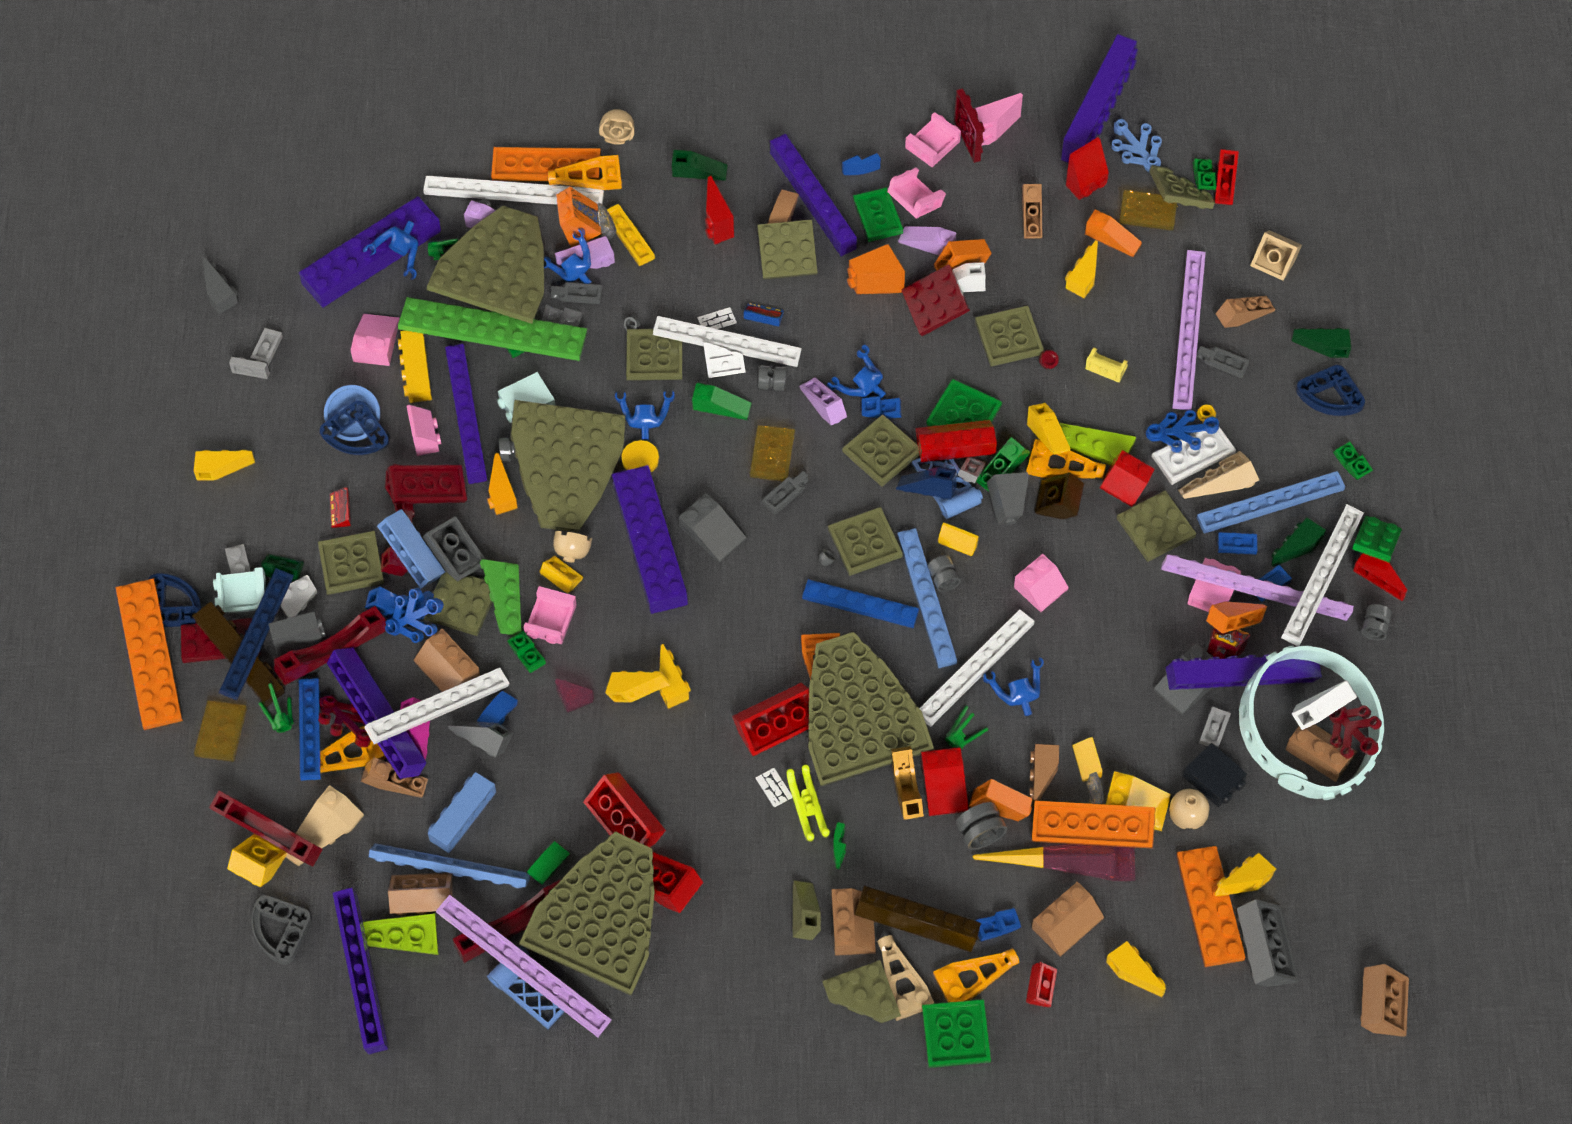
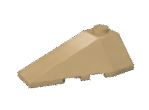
M1239 451L1220 461L1218 468L1208 469L1203 478H1195L1178 491L1186 499L1249 488L1259 481V478L1251 461Z
M329 785L318 798L296 834L324 848L328 844H333L343 834L352 831L364 814L344 794ZM288 853L285 857L297 866L304 863Z

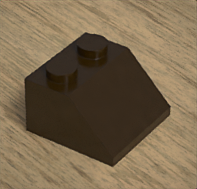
M1070 472L1042 480L1034 513L1063 520L1077 516L1084 483Z

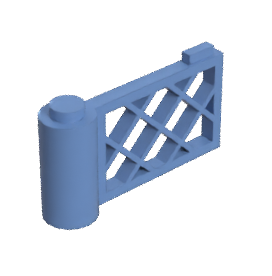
M920 458L912 461V466L916 472L925 471V469L919 467L922 463L930 464L929 469L936 465L957 470V475L960 471L954 459H947L945 462H921ZM957 477L956 482L963 483L965 487L961 489L956 488L952 499H942L933 496L946 519L981 504V499H983L981 491L972 487L962 477Z
M523 946L518 947L529 956L530 953ZM501 962L487 975L493 985L503 990L546 1029H549L564 1013L554 1003L553 1006H541L540 996L543 995L540 992L525 993V983L527 982L519 979L518 975ZM514 983H523V993L514 994L509 988ZM538 996V1006L529 1007L526 1004V997ZM553 1009L554 1016L549 1022L545 1021L541 1017V1010Z

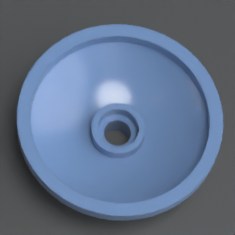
M347 385L338 388L329 396L324 407V419L326 422L354 401L360 400L367 404L379 421L380 406L376 397L366 388L357 385ZM357 404V409L355 411L359 412L360 414L363 413L362 408L364 406H359ZM347 415L339 417L341 425H346L349 422ZM368 419L365 422V427L368 430L375 427L373 419ZM334 420V421L332 422V423L334 424V426L331 427V428H329L330 431H331L332 429H334L335 427H336L338 430H340V427H338V426L336 425L335 420ZM356 422L337 437L346 441H359L368 436L359 423Z

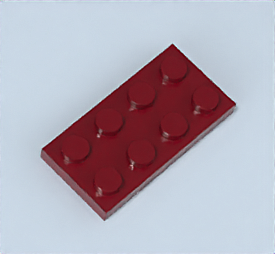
M405 465L388 467L393 504L465 503L467 501L462 465Z
M253 618L232 620L237 627L235 631L239 635L242 633L245 636ZM198 624L181 625V658L183 663L226 659Z

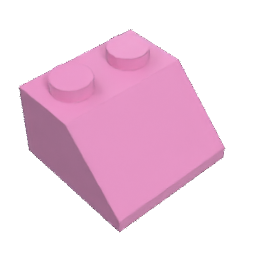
M407 405L417 456L439 452L438 445L441 444L439 433L435 434V429L438 428L436 417L432 418L431 411Z
M1044 554L1040 555L1015 576L1014 588L1040 612L1068 590V586L1057 566Z

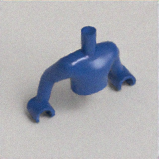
M408 221L404 230L397 227L388 229L375 239L372 244L363 248V252L370 248L371 256L376 253V248L391 237L392 239L389 244L391 250L402 256H406L409 251L407 270L404 271L403 275L406 276L410 272L412 274L410 280L414 279L417 275L413 267L418 249V240L410 235L414 226L413 222Z
M578 228L581 236H578L575 232L572 236L581 245L583 259H580L574 253L561 264L562 268L553 264L549 257H544V260L547 262V265L544 264V269L548 267L568 283H572L580 278L584 284H590L592 281L585 274L591 267L590 249L584 238L585 230Z
M867 345L861 347L865 353H862L860 350L857 351V356L862 358L866 364L853 379L859 388L846 387L839 383L837 377L831 379L835 385H832L830 382L827 383V387L831 391L836 389L849 396L865 397L873 391L882 399L886 394L878 386L883 379V375L869 358V347Z
M666 391L664 392V402L658 416L655 414L654 405H636L635 413L632 417L626 403V393L624 392L622 399H618L616 392L615 399L620 403L622 413L626 415L625 420L629 426L640 428L641 438L646 441L649 440V428L659 427L666 418L670 402L675 399L673 391L671 398H667Z
M1039 658L1040 666H1036L1034 660H1032V686L1028 678L1013 681L1008 684L1010 695L998 685L993 671H991L992 679H987L984 673L983 681L990 684L996 695L1009 706L1022 705L1024 715L1029 716L1032 714L1029 702L1038 699L1040 696V668L1043 666L1044 661L1042 658Z

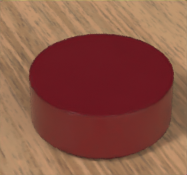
M1046 350L1041 353L1039 362L1043 368L1052 369L1057 366L1059 357L1056 352Z

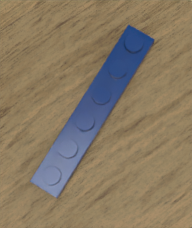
M809 579L802 595L804 600L914 628L919 613V608Z
M319 678L299 680L301 781L321 779L320 723L318 721L320 714Z

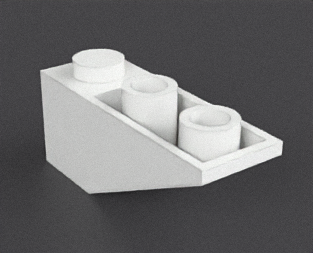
M984 262L966 263L953 269L962 292L985 291Z
M1345 680L1297 704L1292 715L1303 730L1320 722L1357 698V695L1349 682Z

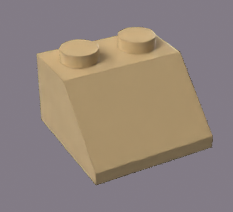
M1268 230L1264 233L1250 266L1284 281L1302 245Z

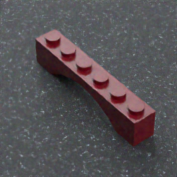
M387 470L385 478V489L387 490L392 499ZM394 504L396 512L402 509L412 523L415 513L413 504ZM390 546L382 554L381 572L402 577L408 570Z
M376 606L359 614L345 628L325 641L308 648L291 650L274 659V670L283 684L287 685L326 664L334 650L356 648L384 633L386 620Z
M218 791L209 807L211 810L246 828L310 866H314L323 850L321 847L221 791Z
M561 880L545 887L525 904L509 914L488 923V925L506 939L525 930L536 906ZM463 933L453 938L454 947L463 963L485 952L483 948Z

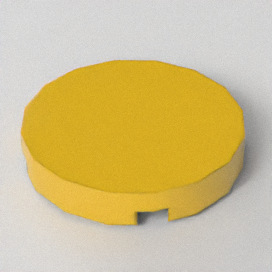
M643 440L633 441L623 449L621 456L623 467L626 470L649 465L650 472H653L659 463V454L656 447L650 442Z

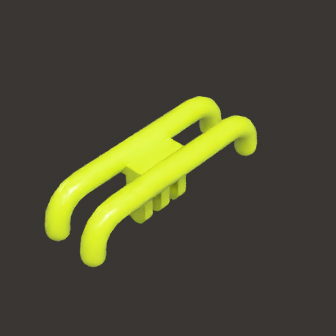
M808 765L802 766L806 789L802 790L801 796L794 770L788 769L786 772L788 784L806 840L809 842L814 840V834L811 831L807 818L812 815L816 817L821 835L825 838L828 837L830 831L826 826L813 785L810 767Z

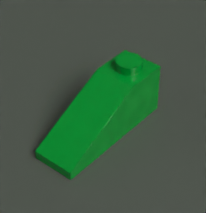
M696 383L692 397L693 410L748 420L751 402L716 386Z

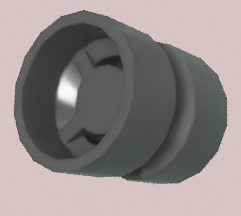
M760 365L758 389L769 390L773 388L774 391H785L787 368L775 367V369H772L771 366Z
M510 437L499 438L501 461H512L513 458H516L514 443Z
M950 556L938 557L928 564L930 574L934 578L937 590L940 592L952 590L961 582L957 571H953L955 566Z
M1379 604L1369 605L1362 626V635L1372 640L1385 639L1391 619V610Z

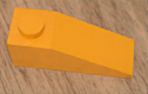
M496 453L494 456L488 490L490 498H487L489 508L494 509L496 515L518 508L516 497L499 453Z

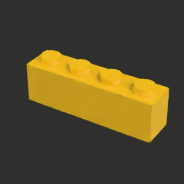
M400 331L401 339H398L399 350H403V354H400V362L405 367L401 371L403 381L407 383V385L403 386L404 395L409 397L410 403L430 401L432 396L424 334Z

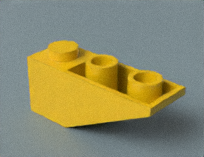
M1096 240L1092 246L1089 245L1086 248L1083 258L1077 260L1073 271L1070 270L1065 277L1066 289L1082 298H1085L1094 286L1098 241Z
M1046 403L1029 406L1027 426L1053 455L1070 451L1071 448L1053 410Z
M248 450L196 451L194 462L196 479L217 480L255 463L253 452Z
M662 644L659 672H662L671 683L660 689L659 692L669 709L689 700L691 689L687 681L683 682L680 667L674 665L672 652L670 649L666 650L664 644Z
M659 671L612 672L605 693L614 702H633L670 685L671 682Z
M1257 853L1253 858L1249 856L1243 862V866L1240 868L1238 866L1235 867L1228 878L1223 877L1217 883L1218 889L1214 895L1223 896L1259 890L1271 880L1276 868L1260 853Z
M1126 941L1108 954L1106 963L1119 978L1160 997L1164 996L1166 990L1164 981L1160 977L1155 976L1151 965L1141 959L1139 951L1135 946H1131Z

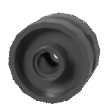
M986 802L976 805L965 811L956 820V826L960 833L964 835L963 838L968 849L978 850L987 847L1006 834L1007 826L1003 819L999 818L1000 814L995 803Z

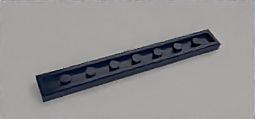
M277 568L275 569L219 690V694L238 700L270 630L269 623H273L294 575Z

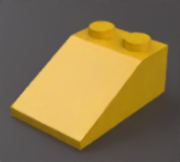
M1114 771L1106 805L1155 807L1154 829L1162 831L1171 794L1139 778Z

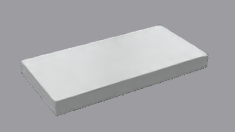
M1220 427L1215 434H1208L1206 431L1190 434V436L1201 440V448L1199 450H1192L1189 443L1180 439L1182 451L1175 453L1171 450V446L1168 445L1152 453V458L1171 485L1236 452V449Z

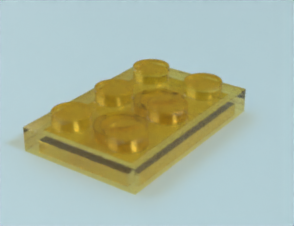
M1124 190L1119 224L1173 231L1177 203H1167L1158 194Z
M758 425L750 471L751 478L784 481L788 478L795 429Z
M207 701L194 752L195 757L234 762L247 711L246 705Z

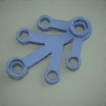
M1119 119L1114 123V133L1124 135L1131 144H1122V141L1119 139L1112 141L1111 148L1113 151H1125L1121 159L1123 163L1143 165L1148 172L1152 165L1161 166V160L1157 157L1158 149L1162 143L1161 137L1153 136L1151 138L1152 149L1150 154L1145 150L1148 135L1151 133V125L1147 123L1141 125V138L1139 142L1129 131L1128 123L1124 119ZM1132 153L1140 154L1141 157H1134Z

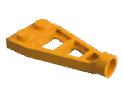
M618 155L600 156L548 171L549 185L561 184L599 190L622 189ZM595 167L601 168L602 178L600 180L589 179L586 176L587 170ZM582 171V179H570L568 177L569 172Z
M1035 439L1026 470L1029 475L1051 478L1070 472L1077 478H1104L1106 464L1094 462L1072 451L1055 454L1066 460L1065 466L1060 469L1050 468L1048 464L1053 453L1041 440ZM1070 462L1082 463L1084 465L1083 471L1069 470Z
M351 731L320 752L321 773L364 767L374 757L380 760L387 758L377 743L373 744L372 740L368 747H361L363 753L360 757H346L344 749L355 742L356 737ZM338 751L342 760L337 763L327 764L325 757Z
M1012 948L999 954L950 963L933 971V975L948 1003L970 1001L1012 966L1019 964V958ZM987 963H993L996 971L988 977H984L979 967ZM973 970L978 976V981L970 988H965L958 976L960 972Z

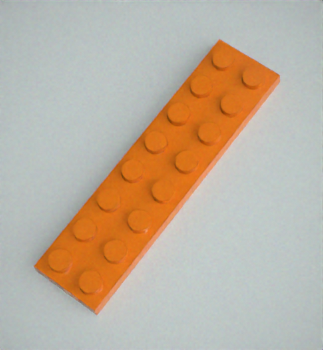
M153 578L116 587L143 729L147 730L181 722L183 719L155 580Z

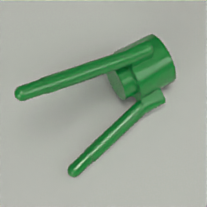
M450 239L428 242V255L433 256L434 260H439L442 257L441 254L445 252L444 246L454 245L459 240Z
M269 683L268 686L277 712L274 716L275 719L273 720L262 702H259V705L271 723L273 730H276L278 733L289 731L292 728L291 725L294 724L291 698H287L288 715H286V713L281 712L273 685Z
M968 706L964 707L951 730L946 734L945 741L952 748L960 747L963 749L966 744L988 731L986 727L964 740L965 734L962 730L973 718L974 713H971L959 728L957 727L968 710Z

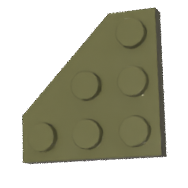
M1151 166L1149 172L1165 202L1180 203L1184 206H1197L1201 209H1213L1215 202L1209 192L1205 190L1201 192L1194 187V183L1184 177L1179 179L1173 175L1174 171L1169 168Z
M880 960L822 981L828 999L833 1004H839L860 1015L872 1017L880 1023L901 1016Z

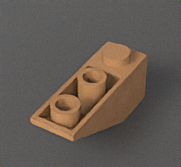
M1023 184L1024 239L1042 238V184Z
M1267 296L1227 299L1216 315L1224 328L1237 327L1275 311V308Z
M1035 744L1034 751L1030 752V763H1034V769H1030V781H1033V787H1030L1029 797L1033 799V807L1035 801H1040L1058 771L1059 745Z
M375 757L366 764L361 782L378 789L421 798L424 795L428 781L427 778L422 776L400 779L390 763Z

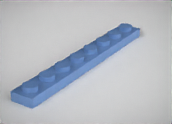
M1338 471L1197 514V520L1205 534L1343 491L1345 485Z
M915 528L897 532L937 667L942 668L957 664V658L917 530Z
M376 843L369 850V857L375 858L376 861H391L400 866L412 865L416 869L427 868L432 869L436 873L448 872L453 873L457 877L469 876L478 881L490 880L494 884L505 883L510 884L514 888L526 887L530 881V875L527 872Z

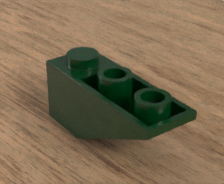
M673 150L672 177L708 179L709 176H712L713 180L726 181L727 164L693 151Z
M1299 328L1293 331L1291 341L1329 358H1349L1351 351L1350 329Z
M1306 518L1303 522H1298L1294 528L1295 532L1292 535H1287L1282 543L1284 545L1281 548H1276L1273 552L1271 566L1275 567L1313 552L1323 540L1326 530L1309 518Z

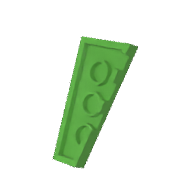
M482 559L480 565L481 569H484V579L489 586V596L494 603V613L500 633L517 635L521 632L519 566L513 563Z

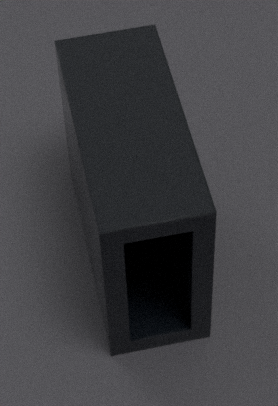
M1212 743L1185 768L1183 774L1187 781L1217 807H1220L1223 803L1227 804L1232 799V794L1236 790H1242L1247 783L1245 781L1247 773Z

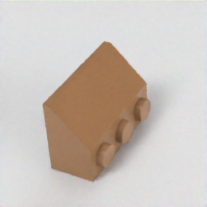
M443 628L426 640L414 659V662L441 692L480 676L479 667Z
M1315 724L1303 730L1299 726L1288 740L1286 751L1337 782L1358 752L1354 750V755L1346 759L1340 754L1342 746L1335 748L1331 745L1330 738L1332 735Z
M452 873L392 875L388 889L390 913L405 915L411 912L425 914L436 911L449 895L452 896Z
M1076 882L1033 919L1032 929L1061 957L1100 923L1104 916L1092 895Z
M853 888L832 889L835 955L876 954L874 921L854 915L861 891Z
M1386 964L1364 968L1362 1027L1373 1033L1406 1036L1409 978Z

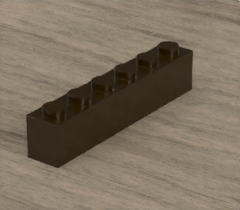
M210 602L195 613L193 618L227 661L232 664L244 635L242 633L239 635L235 631L237 627L231 619L226 620L223 617L225 613L219 605L214 606ZM258 654L246 683L262 703L268 707L273 703L268 684L272 683L277 699L285 693L283 689L284 684L278 676L274 678L271 674L273 670L266 662L262 663L259 660L261 656Z
M868 886L863 887L854 914L968 952H972L981 925L980 922Z

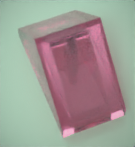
M556 678V690L567 713L593 703V690Z

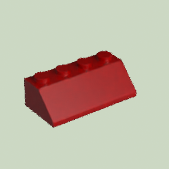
M990 420L915 428L921 462L996 454L997 441L994 426Z
M799 683L732 716L738 733L752 756L809 729V688L803 683Z
M619 772L605 774L583 801L610 836L617 832L645 846L652 847L666 831Z

